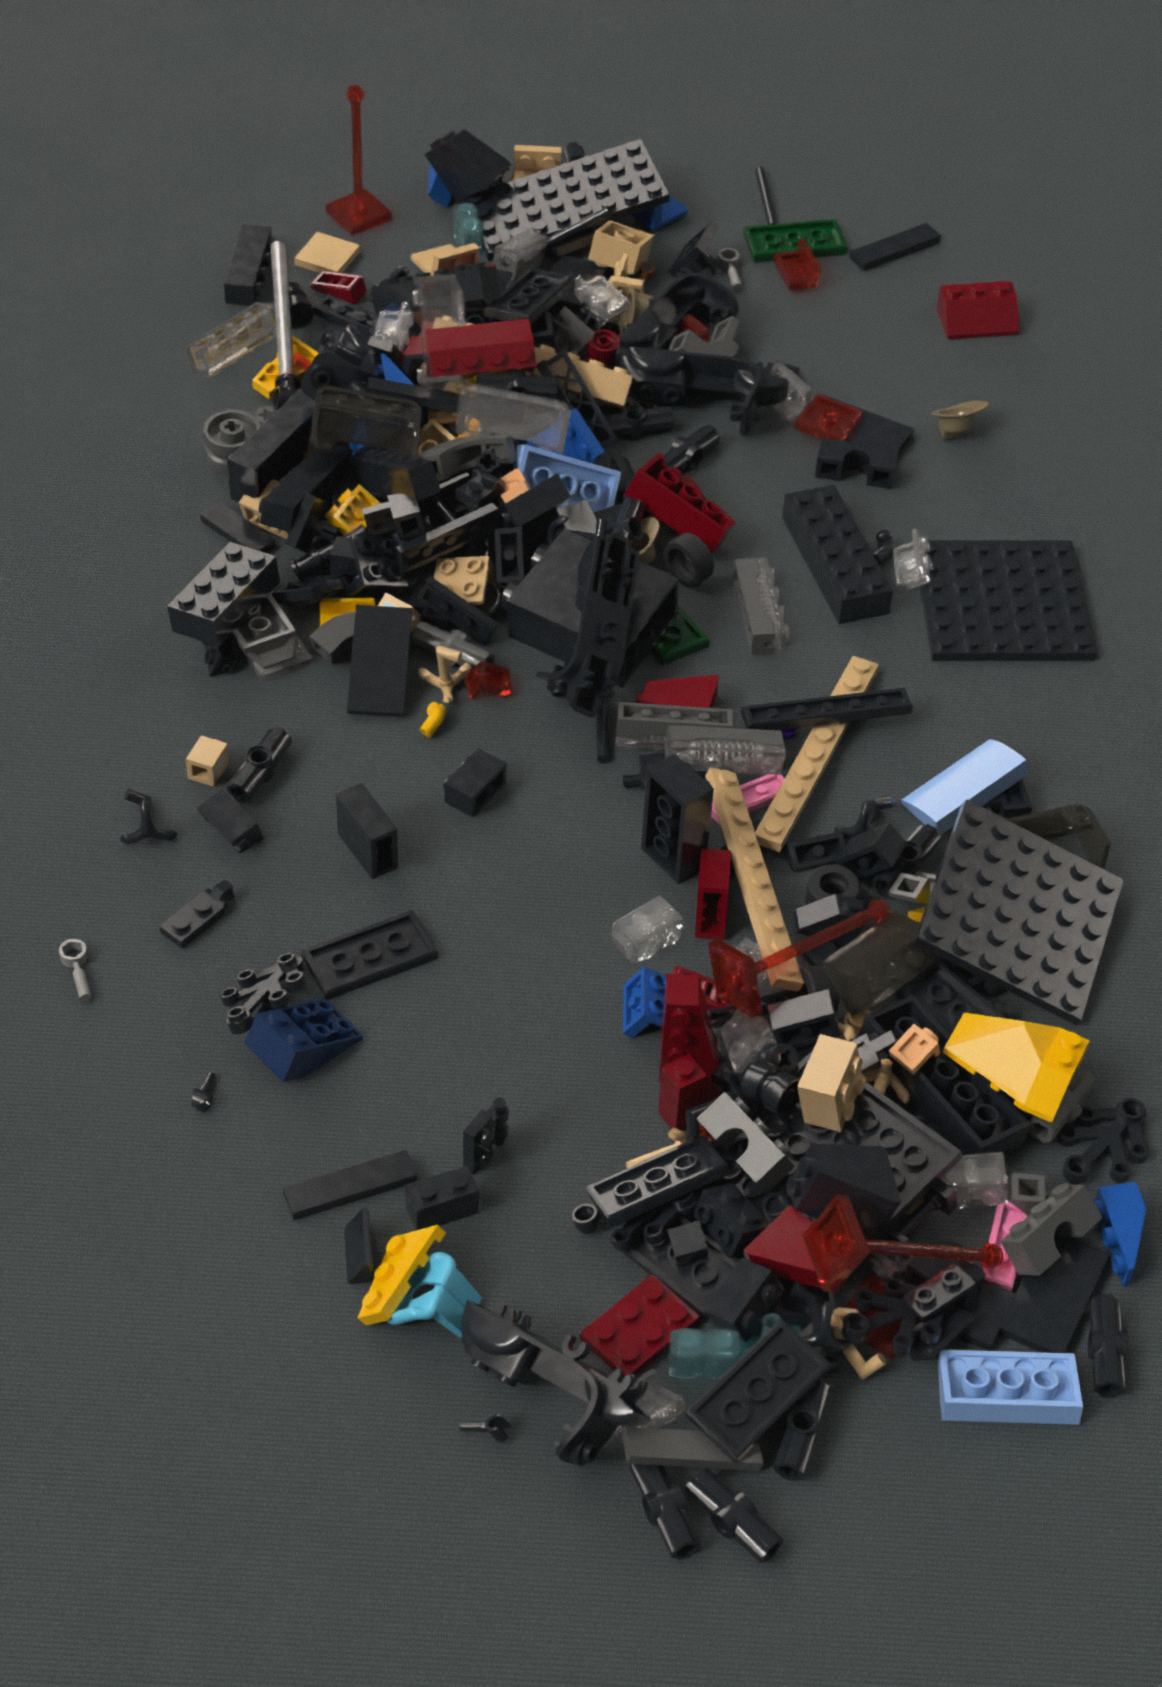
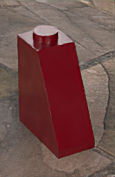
M705 675L647 681L644 691L638 692L636 703L713 708L718 694L719 676Z
M701 848L695 938L725 940L731 850Z
M690 1054L662 1066L658 1113L671 1129L674 1127L684 1131L687 1129L685 1110L721 1096L720 1092Z
M791 1205L744 1249L747 1260L772 1270L776 1277L829 1291L837 1283L845 1281L853 1268L849 1250L803 1214L795 1211Z

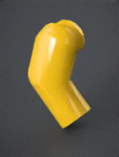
M437 702L429 704L427 708L429 717L419 728L420 732L429 738L442 724L447 714V708Z

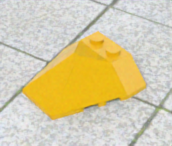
M963 1013L945 1045L943 1053L973 1075L978 1072L991 1081L990 1087L996 1092L1002 1089L1015 1099L1014 1105L1021 1110L1052 1123L1062 1103L1067 1087L1089 1048L1090 1040L1060 1027Z

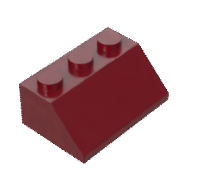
M1011 281L940 285L936 310L947 340L1019 335L1018 300Z

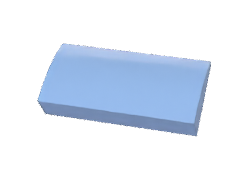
M526 444L517 446V460L514 462L513 470L516 468L520 469L531 488L558 473L571 495L558 508L586 499L593 512L614 506L621 476L620 471Z
M989 739L903 798L901 804L923 824L935 827L938 834L941 835L955 825L961 805L966 799L982 807L1028 775L1027 761L1010 747Z
M943 1349L938 1353L942 1421L1079 1425L1083 1402L1075 1354Z

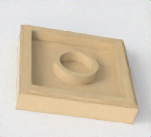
M316 232L296 255L294 263L296 266L318 273L322 271L343 273L359 254L360 245Z

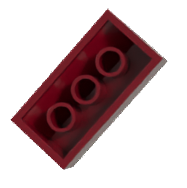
M529 319L425 329L431 382L477 378L478 373L506 375L512 370H521L524 373L534 372L537 367Z

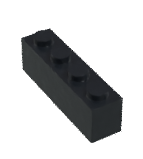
M242 224L224 281L225 304L255 306L257 297H261L262 282H265L267 277L266 267L271 265V244L276 242V238L272 237L271 227Z

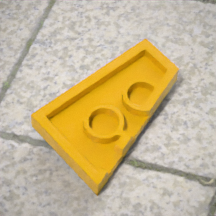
M292 335L294 372L301 382L318 352ZM278 352L274 361L267 363L252 380L253 388L269 400L274 397L276 389L275 380L279 376Z
M435 1225L396 1235L388 1242L386 1253L380 1266L374 1273L375 1278L369 1292L363 1298V1306L357 1317L364 1325L368 1326L388 1321L411 1287L408 1282L409 1278L418 1268H424L430 1257L426 1252L434 1241L440 1243L446 1232L440 1226Z

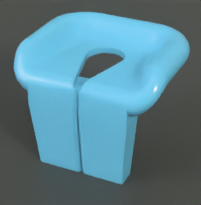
M444 1252L428 1254L430 1258L424 1268H418L408 1280L411 1285L410 1289L387 1322L391 1325H400L414 1320L433 1318L460 1338L462 1337V1315L467 1299L480 1304L482 1297L463 1274L456 1269V1263L452 1256ZM424 1284L435 1285L433 1290L413 1299L415 1291Z

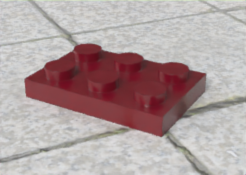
M651 1274L582 1330L579 1340L591 1345V1351L613 1371L621 1369L623 1372L621 1379H623L628 1374L638 1375L698 1325L700 1316Z

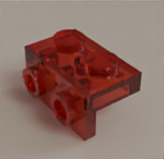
M804 239L798 240L797 251L774 254L773 262L789 291L817 287L818 277L821 276V265L815 260L812 249L807 246Z

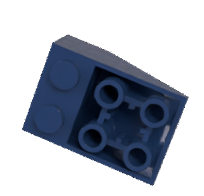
M324 998L256 1014L245 1044L282 1082L309 1075L361 1041L363 1035Z

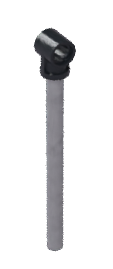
M280 241L271 244L279 376L275 380L276 389L273 397L274 411L280 409L301 387L300 379L294 372L285 244Z

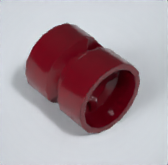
M596 330L592 332L588 337L586 362L589 363L590 360H596L604 363V368L614 370L615 354L620 342L619 336L609 330Z

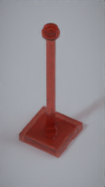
M358 85L350 86L346 92L347 100L351 101L353 193L326 204V213L352 236L392 220V212L366 188L363 189L361 101L364 100L365 93L363 88Z
M874 900L869 903V909L754 962V958L720 939L709 942L708 948L717 998L738 1008L741 1012L752 1018L763 1014L757 981L758 974L870 921L875 920L878 923L885 921L886 917L890 915L887 903L883 900Z
M837 1194L817 1220H814L802 1234L821 1287L825 1292H835L869 1253L981 1262L985 1268L990 1269L1001 1265L1003 1261L1002 1249L993 1243H986L982 1248L865 1239L848 1195Z

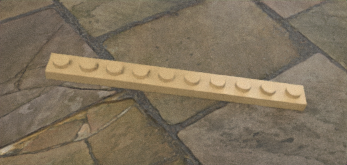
M852 656L831 696L867 692L877 674L879 664ZM851 721L813 726L755 831L760 846L778 852L782 850Z
M709 768L705 777L714 788V806L728 850H731V860L771 987L799 992L804 981L736 773L729 770Z

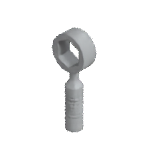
M723 248L718 252L717 261L720 262V267L728 269L733 290L739 291L742 289V284L735 268L739 264V253L732 248Z
M79 939L66 940L59 947L60 961L66 967L74 968L72 974L79 1000L81 1002H88L92 996L85 971L80 968L87 960L86 945ZM71 949L82 951L76 957L64 955Z

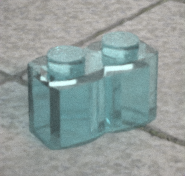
M471 203L455 205L453 208L454 238L459 242V247L475 243L480 248L479 256H482L483 224L478 219L476 207Z
M682 1328L670 1332L668 1350L670 1376L679 1379H693L704 1375L708 1378L719 1380L739 1360V1333L736 1331L713 1329L704 1333L697 1329Z

